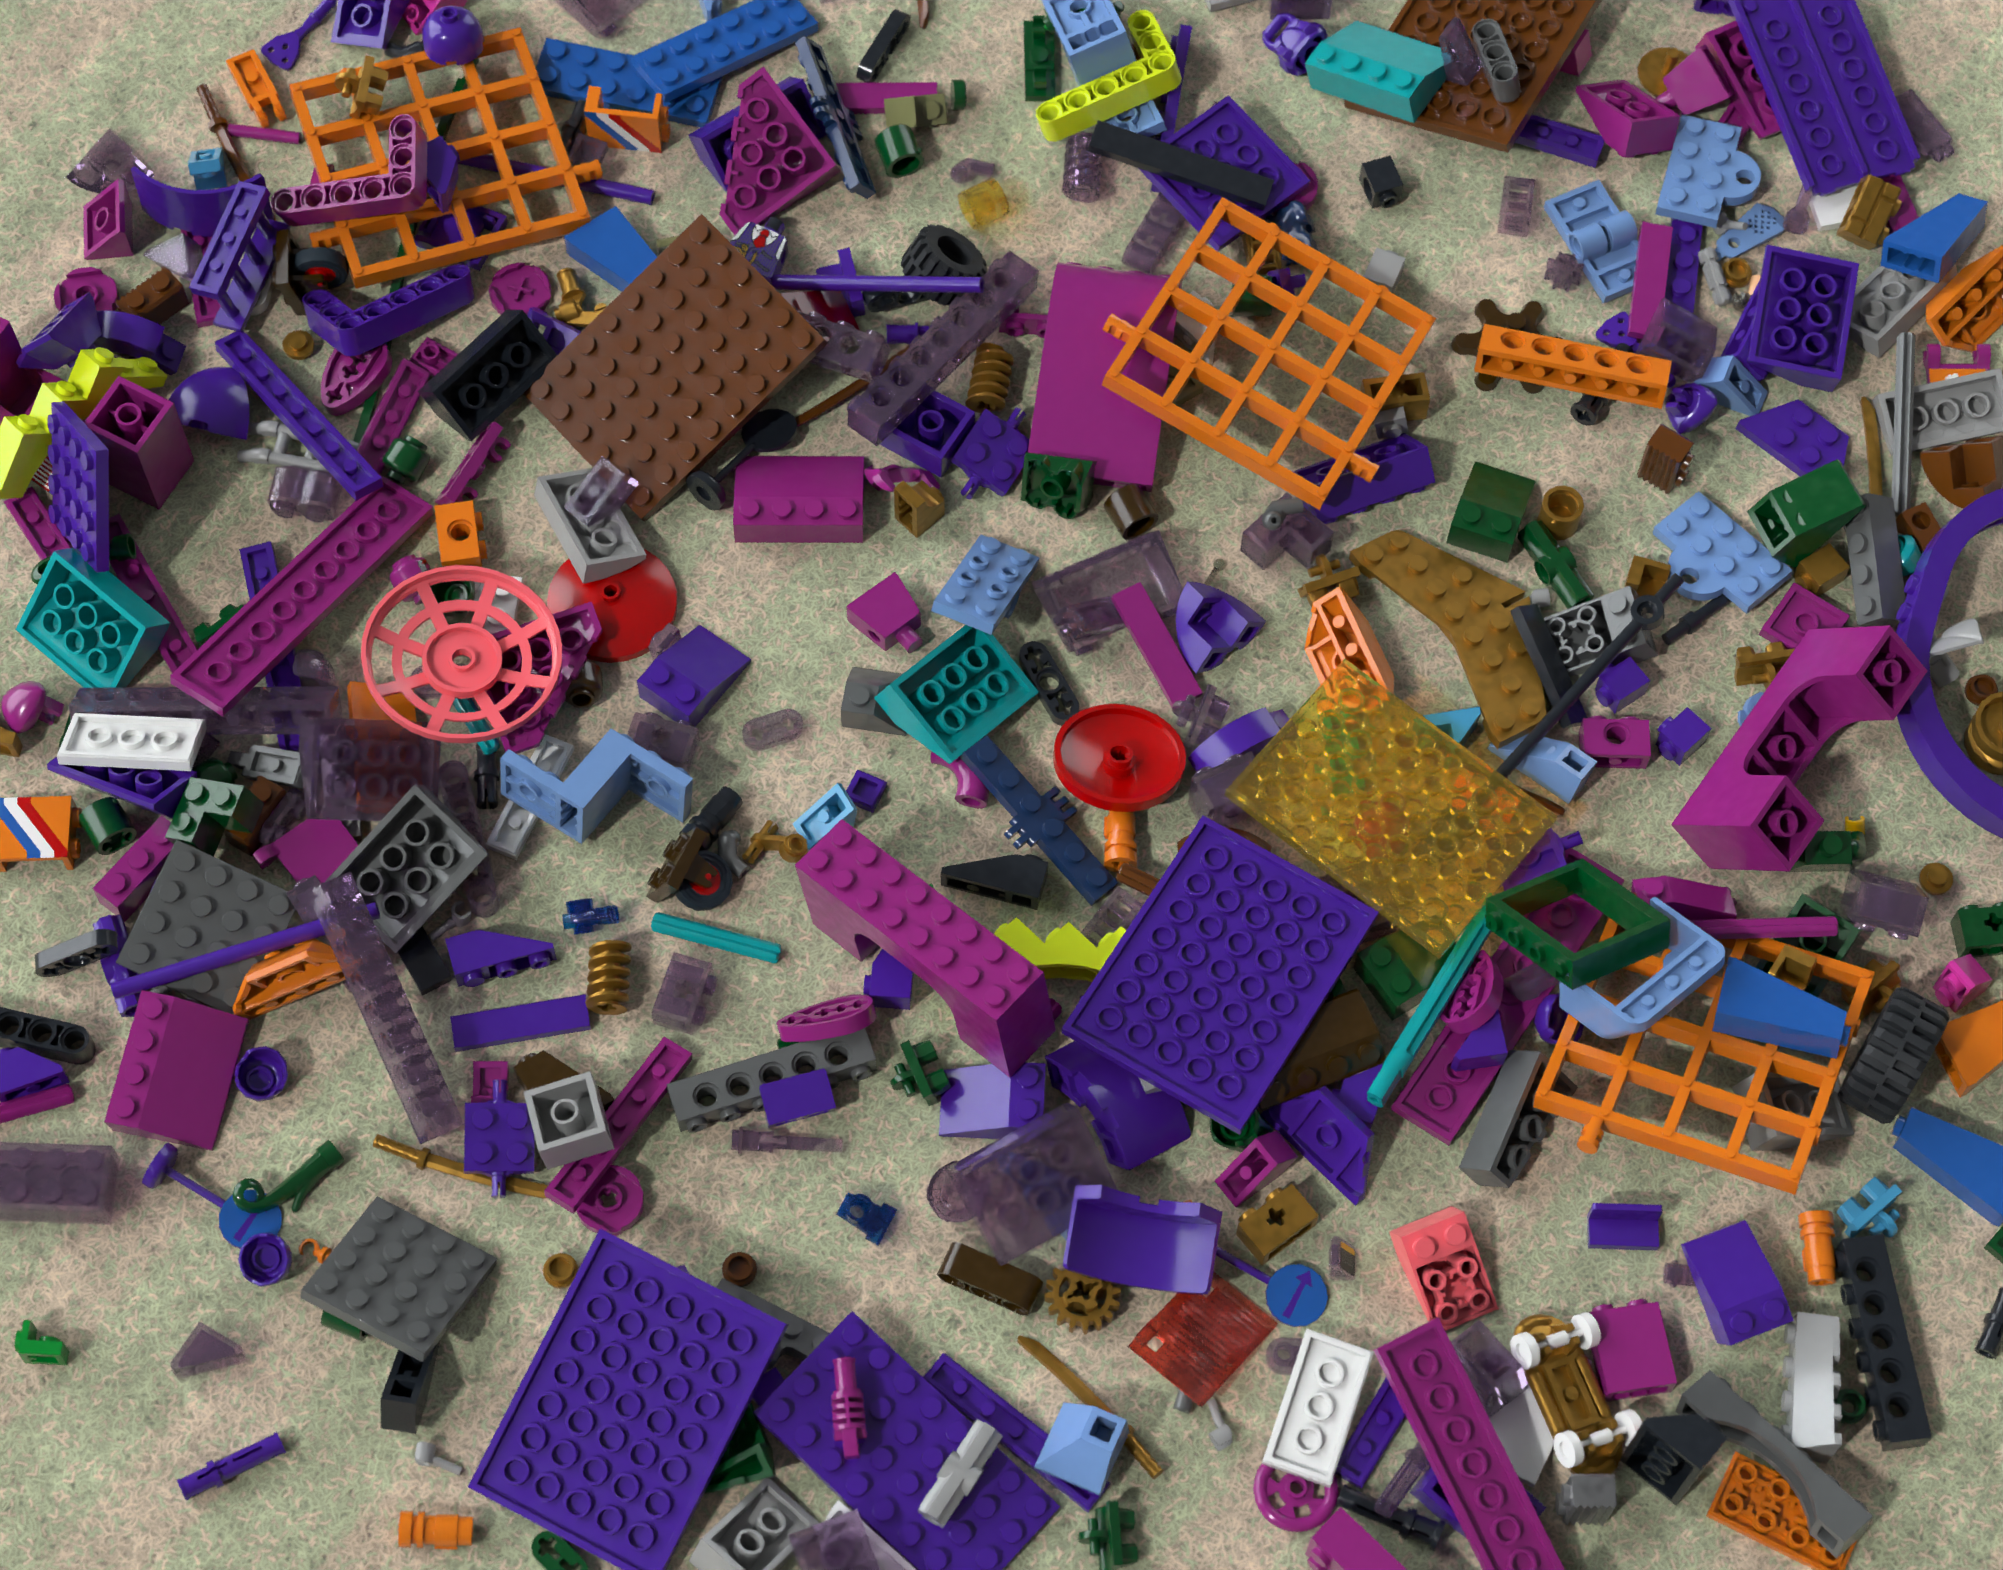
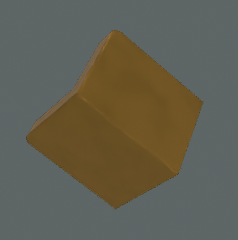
M1634 555L1624 588L1631 586L1640 597L1644 595L1654 596L1667 582L1671 565Z
M1785 944L1768 974L1805 991L1812 979L1817 958Z

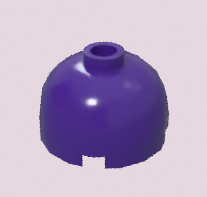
M445 6L433 11L427 17L422 29V38L425 54L430 60L440 65H446V61H456L457 65H463L474 60L482 53L484 42L482 26L470 10L461 6Z

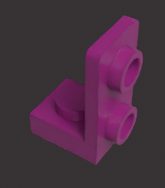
M1002 285L999 333H1006L1014 337L1031 334L1045 338L1048 315L1019 313L1020 298H1014V286Z

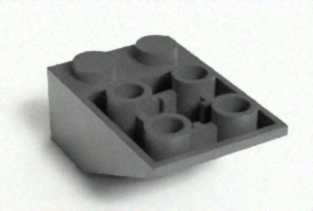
M1631 586L1544 618L1569 676L1584 674L1631 622V605L1640 597ZM1641 629L1610 664L1616 666L1628 657H1631L1637 664L1658 656L1651 630Z

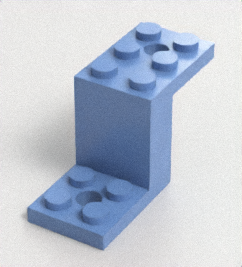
M1042 0L1051 23L1064 47L1078 87L1136 61L1127 32L1110 0ZM1085 8L1084 11L1075 13L1077 10ZM1153 100L1103 121L1146 137H1152L1166 130L1164 121ZM1128 116H1132V117H1133V118H1131V119L1128 120V121H1121V120L1124 119L1125 117H1128Z
M611 728L564 782L550 771L545 772L534 765L528 757L521 754L518 755L509 749L500 758L501 795L583 844L628 790L682 823L691 813L693 778L684 769L674 767L664 761L656 752L648 751L639 746L630 736L620 734Z

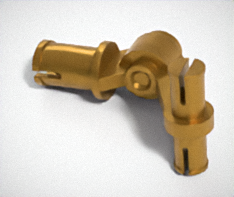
M563 268L556 275L563 294L561 296V304L558 308L554 309L555 316L558 320L570 326L587 327L607 306L604 303H600L595 306V312L584 311L582 303L586 298V294L580 288L574 268Z
M767 820L760 832L754 833L750 838L751 844L742 854V858L746 860L753 851L747 863L754 864L762 851H779L783 860L797 863L808 852L807 841L800 834L788 836L774 835L779 829L776 823L767 833L773 824V821Z

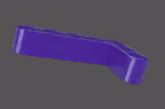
M455 264L356 310H352L330 292L321 289L306 293L302 301L309 328L343 355L357 356L469 304L475 299V293L469 267Z

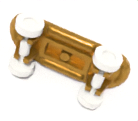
M1584 1312L1573 1316L1571 1323L1565 1324L1561 1320L1549 1315H1531L1521 1320L1515 1327L1510 1348L1514 1361L1522 1368L1552 1435L1554 1450L1558 1460L1572 1474H1612L1618 1467L1622 1456V1443L1625 1446L1629 1445L1641 1426L1642 1421L1638 1414L1631 1409L1618 1412L1613 1419L1611 1410L1583 1349L1595 1347L1600 1343L1601 1333L1596 1319L1590 1313Z

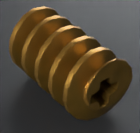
M984 342L976 347L972 377L970 378V387L967 392L968 398L966 399V407L976 413H982L985 408L990 412L1003 410L1006 406L1004 399L1008 396L1006 388L1010 385L1008 377L1012 375L1011 366L1014 364V357L1007 353L1000 345Z
M604 940L593 944L589 948L591 959L588 961L590 971L587 975L589 984L586 990L588 994L586 1007L592 1012L600 1015H619L628 1011L626 1007L619 1004L629 1001V995L620 991L629 989L630 983L620 978L630 976L631 970L623 967V965L631 963V957L623 954L631 951L632 945L630 943L620 940Z

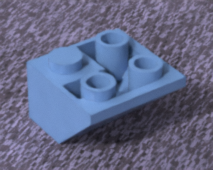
M1064 1402L1034 1466L1035 1469L1101 1496L1129 1433L1127 1420L1095 1406Z

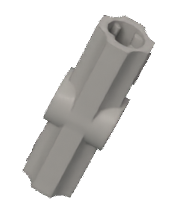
M977 1419L957 1451L953 1450L937 1475L938 1480L927 1493L917 1512L932 1524L944 1528L963 1497L969 1495L984 1471L982 1468L999 1445L1002 1435L986 1422Z

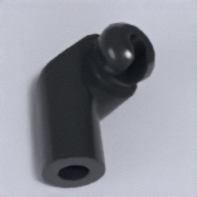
M390 41L385 49V55L397 58L425 51L423 41H416L405 47Z

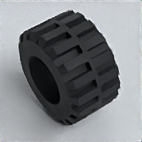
M933 224L927 227L924 226L901 258V267L905 276L984 278L987 273L986 261L982 258L983 255L975 245L961 233L938 224L937 226ZM919 292L933 302L935 301L940 305H948L950 307L962 306L972 295V293Z

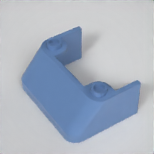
M1654 896L1650 899V905L1670 919L1668 949L1671 952L1665 956L1663 968L1617 1006H1614L1586 984L1571 990L1560 982L1559 1007L1596 1035L1605 1039H1615L1643 1032L1723 967L1725 962V949L1723 945Z

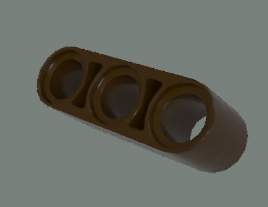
M958 1242L951 1243L937 1272V1276L944 1282L1023 1316L1030 1315L1044 1284L1040 1278L1027 1271Z

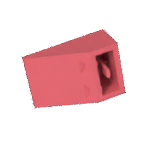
M1450 1206L1389 1231L1399 1262L1428 1321L1439 1317L1445 1331L1499 1309L1464 1211Z

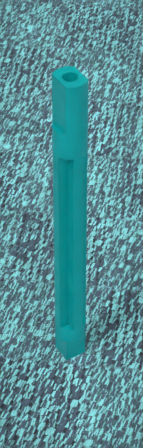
M1486 899L1479 910L1475 912L1367 1091V1100L1371 1104L1383 1108L1492 932L1486 927Z

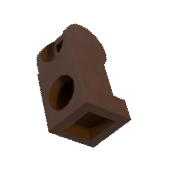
M1926 502L1901 512L1896 519L1897 532L1902 535L1912 536L1921 554L1935 534L1941 529Z

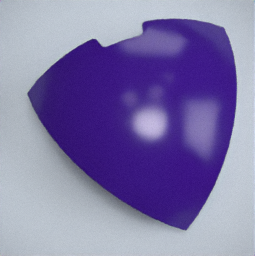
M213 367L201 370L184 380L170 396L169 401L174 403L182 425L229 437L247 439L249 426L248 392L242 376L235 369L230 367Z
M1197 582L1186 583L1180 595L1176 612V632L1179 646L1185 660L1195 673L1206 672L1222 664L1228 652H1231L1235 647L1238 649L1244 648L1267 622L1253 609L1235 597L1214 587Z

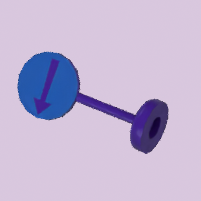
M169 1142L156 1154L144 1174L142 1184L150 1189L158 1187L169 1176L220 1207L219 1228L224 1239L233 1247L241 1249V1246L251 1236L263 1232L278 1235L282 1226V1213L279 1206L261 1213L245 1212L237 1207L233 1200V1195L224 1200L174 1170L173 1166L178 1157V1150ZM245 1190L244 1198L247 1201H255V1190Z
M1217 1246L1216 1256L1267 1284L1265 1291L1266 1304L1271 1314L1281 1323L1292 1327L1307 1326L1316 1321L1325 1311L1328 1300L1327 1288L1321 1276L1312 1268L1301 1264L1287 1265L1277 1270L1271 1277Z

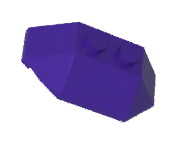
M88 292L64 306L22 348V353L16 361L19 368L56 370L65 364L71 368L76 362L80 349H94L96 347L94 342L102 333L94 298L91 293Z

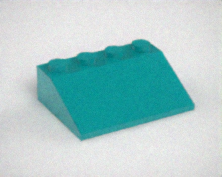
M1356 20L1321 41L1305 62V67L1312 89L1415 123L1461 57L1460 54Z
M68 548L53 552L15 630L107 707L116 700L156 652L171 623L109 571L96 573L88 562L83 560L79 549Z
M965 625L890 683L874 699L894 724L948 764H951L964 751L977 743L1039 691L993 634L990 635Z

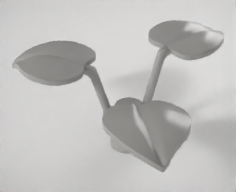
M1948 584L1945 590L1943 600L1946 598L1949 592ZM1967 619L1949 627L1943 632L1941 638L1938 639L1933 633L1930 647V676L1938 687L1950 684L1960 674L1947 652L1984 644L1980 625L1976 619Z

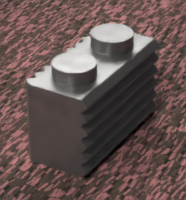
M1571 1474L1568 1481L1561 1485V1493H1556L1557 1515H1562L1563 1523L1566 1525L1569 1522L1573 1525L1577 1522L1580 1525L1584 1522L1587 1525L1591 1522L1596 1525L1599 1522L1603 1526L1617 1506L1614 1474Z

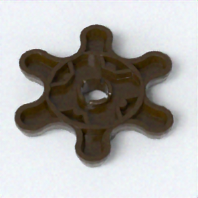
M1483 299L1474 308L1475 316L1481 322V330L1476 333H1460L1456 335L1451 341V348L1459 355H1473L1477 357L1484 324L1543 335L1538 331L1537 325L1544 317V309L1539 302L1530 301L1522 307L1520 313L1515 312L1506 315L1498 310L1492 300ZM1478 373L1475 376L1474 382L1478 389L1491 391L1496 388L1498 382L1503 377ZM1519 381L1523 389L1531 394L1539 393L1545 387Z

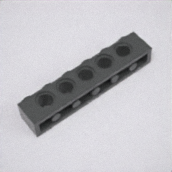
M864 1028L844 1036L796 1043L666 1084L680 1132L686 1130L690 1133L704 1130L708 1123L718 1120L730 1122L738 1119L741 1113L753 1109L755 1112L765 1111L759 1090L760 1085L766 1084L764 1081L770 1076H778L781 1079L800 1075L797 1070L802 1066H811L815 1070L824 1068L828 1075L831 1090L836 1088L841 1081L851 1078L853 1081H860L870 1077L872 1072L877 1070L876 1057L866 1029ZM841 1055L846 1057L847 1061L844 1064L835 1065L830 1062V1059ZM738 1086H745L749 1089L743 1096H736L732 1093V1090ZM706 1096L716 1099V1102L711 1106L699 1104V1101Z

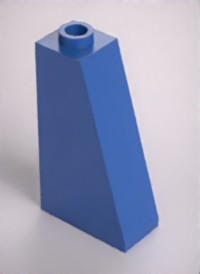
M1958 193L1890 234L1883 240L1881 266L1940 283L1984 229L1988 201Z
M616 206L564 236L566 252L570 257L621 292L657 258Z
M1728 958L1712 1031L1837 1059L1839 1047H1847L1851 1027L1844 1025L1847 1011L1739 959Z
M1911 1107L1905 1117L1899 1115L1891 1133L1897 1136L1893 1148L1991 1224L2000 1227L2003 1223V1146Z

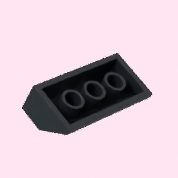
M507 309L418 392L440 419L468 441H473L530 388L535 381L544 375L547 365L557 354L523 310Z
M1699 1414L1647 1417L1622 1454L1620 1461L1676 1506L1704 1472L1727 1440V1437L1722 1434V1428L1710 1418L1704 1419Z

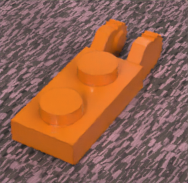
M254 49L226 60L230 73L251 112L254 111L262 128L269 127V120L262 110V107L269 104L272 105L273 111L280 122L287 119L285 111L280 104L278 93Z

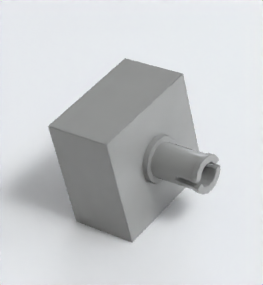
M591 1071L524 1091L538 1152L547 1170L614 1149L599 1088Z

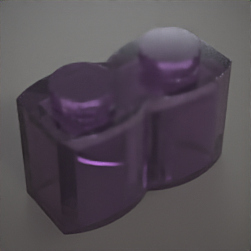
M278 466L275 469L267 502L271 511L282 518L303 515L308 520L318 523L324 520H334L342 485L329 472L306 471L295 467Z

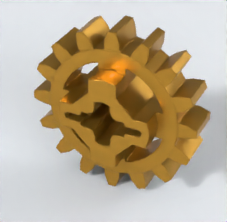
M1058 1268L1053 1269L1052 1275L1055 1280L1047 1279L1046 1288L1052 1292L1045 1293L1044 1300L1047 1303H1053L1048 1307V1314L1055 1315L1058 1313L1056 1323L1058 1326L1067 1322L1069 1323V1332L1073 1333L1076 1326H1081L1083 1334H1087L1088 1328L1091 1325L1097 1331H1100L1102 1319L1109 1323L1112 1322L1113 1315L1109 1310L1118 1311L1120 1303L1114 1299L1119 1298L1121 1295V1289L1113 1287L1116 1283L1096 1278L1092 1279L1066 1269L1064 1271ZM1067 1281L1069 1290L1059 1297L1060 1288ZM1081 1290L1083 1294L1089 1293L1088 1299L1084 1300L1082 1296L1076 1297L1077 1291ZM1106 1293V1301L1099 1310L1096 1301ZM1074 1311V1312H1077V1313H1081V1314H1083L1084 1316H1078V1315L1072 1314L1071 1312Z

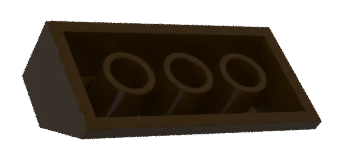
M1357 988L1325 1000L1258 1107L1261 1110L1384 1063L1386 1056L1379 1030Z

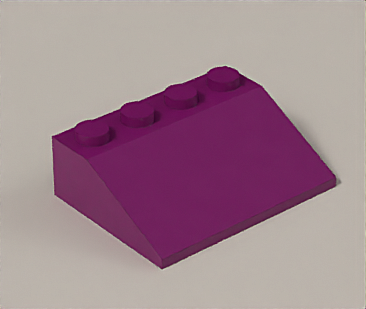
M747 456L736 467L733 509L735 543H863L864 456Z
M141 990L104 1122L116 1132L213 1151L249 1019L178 997Z

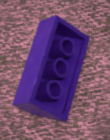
M788 77L777 83L815 137L819 140L826 136V127L813 113L814 109L809 102L812 97L804 80ZM740 105L688 135L700 161L726 193L728 185L724 184L727 160H732L734 142L731 141L734 117L739 116Z
M1402 433L1396 438H1387L1356 450V454L1364 456L1370 462L1380 466L1371 483L1345 468L1320 510L1304 501L1303 507L1307 515L1316 522L1329 524L1339 519L1338 516L1346 513L1356 514L1364 512L1368 509L1369 505L1378 502H1392L1397 499L1398 495L1406 492H1421L1426 489V485L1436 482L1428 447L1406 433ZM1330 458L1292 472L1320 487L1336 459Z
M57 757L47 763L48 770L71 781L163 815L169 819H173L189 778H197V772L192 770L175 771L59 765Z

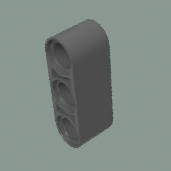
M1482 19L1472 28L1476 55L1496 100L1505 103L1512 102L1521 93L1517 65L1497 21Z

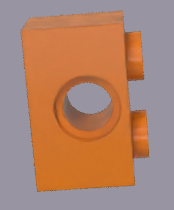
M473 500L435 505L442 566L464 565L483 567L482 559H488L485 540H479L478 531H484L482 512H475ZM460 536H468L465 540H456Z

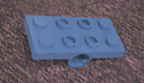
M1600 180L1545 201L1544 210L1602 303L1604 304L1632 292L1638 248L1637 227L1628 211L1619 212Z
M980 535L935 598L932 611L992 635L1003 617L1010 618L1020 592L1036 570L1040 557L1032 555L1023 549H1017L999 542L995 538Z

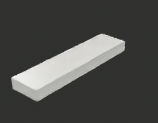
M545 734L540 746L536 747L530 760L545 772L550 771L560 778L574 751V745ZM508 800L485 844L486 848L517 860L539 817L513 801Z

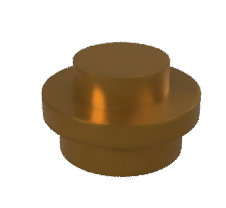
M1732 258L1722 266L1729 287L1741 288L1750 282L1752 271L1748 262L1744 259Z
M296 330L285 336L282 346L284 353L289 358L303 360L311 355L315 344L313 337L308 332Z
M1930 863L1921 870L1919 882L1921 887L1929 894L1942 895L1950 890L1953 884V875L1945 865Z
M565 1253L552 1255L546 1260L543 1267V1275L546 1282L555 1288L570 1286L578 1272V1265L575 1259Z

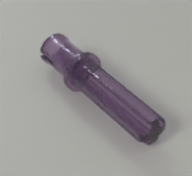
M1419 1441L1413 1449L1406 1451V1460L1375 1502V1512L1386 1519L1393 1515L1420 1474L1428 1471L1431 1467Z

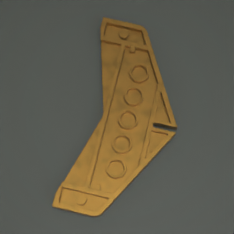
M1401 530L1390 531L1350 551V561L1354 566L1359 567L1362 574L1370 580L1376 578L1434 622L1455 647L1484 718L1482 724L1486 734L1497 750L1529 734L1545 717L1546 707L1542 682L1511 615V610L1516 607L1531 605L1529 596L1523 599L1524 590Z

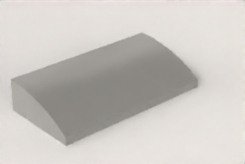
M1956 264L1953 265L1940 283L1880 265L1855 289L1848 337L1867 352L1880 358L1897 341V336L1900 333L1908 331L1926 313V304L1957 275Z
M2001 368L1914 386L1912 452L2003 432V375ZM1895 391L1877 394L1872 400L1891 456H1893Z
M593 468L537 478L534 496L583 584L613 576L646 559L644 549L604 479Z

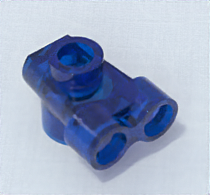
M592 898L566 902L567 914H562L564 929L573 928L574 935L594 932L593 925L601 926L619 923L617 905H608L594 909Z
M847 1192L836 1215L865 1233L864 1239L879 1246L897 1209L883 1202L882 1206L878 1205L864 1194L854 1195ZM853 1207L861 1209L862 1217L857 1218L853 1216L850 1209Z

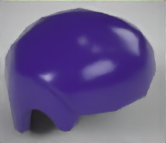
M1560 993L1550 994L1543 998L1535 1012V1028L1541 1039L1551 1045H1556L1568 1013L1559 1007ZM1582 1023L1580 1024L1576 1036L1574 1038L1575 1042H1577L1582 1036V1032L1584 1029V1025Z
M267 1046L251 1048L246 1051L236 1066L234 1073L236 1086L248 1099L257 1102L274 1099L286 1085L288 1079L287 1062L279 1051Z
M267 1232L251 1236L241 1246L238 1258L243 1277L261 1287L280 1283L289 1274L293 1262L292 1251L286 1241L273 1233Z

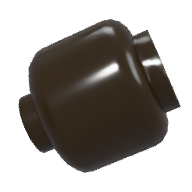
M589 660L585 662L576 680L572 679L565 693L566 699L564 701L576 708H588L602 697V671L597 664Z

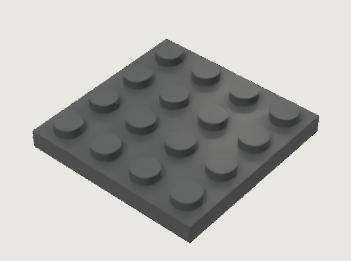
M176 840L116 964L135 973L142 974L285 930L301 897ZM268 953L164 984V986L214 1009L234 1014L232 1008L245 975L253 964L265 960L264 956Z
M377 1196L301 1289L300 1298L424 1362L494 1270L497 1257Z

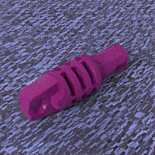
M855 1357L833 1359L836 1391L831 1396L834 1440L843 1441L844 1457L846 1460L860 1458L859 1439L867 1438L864 1398L861 1390L857 1389Z

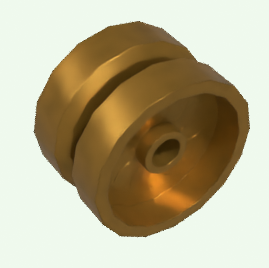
M2003 691L1991 694L1981 702L1965 731L1964 746L1969 758L1979 768L1996 775H2003Z

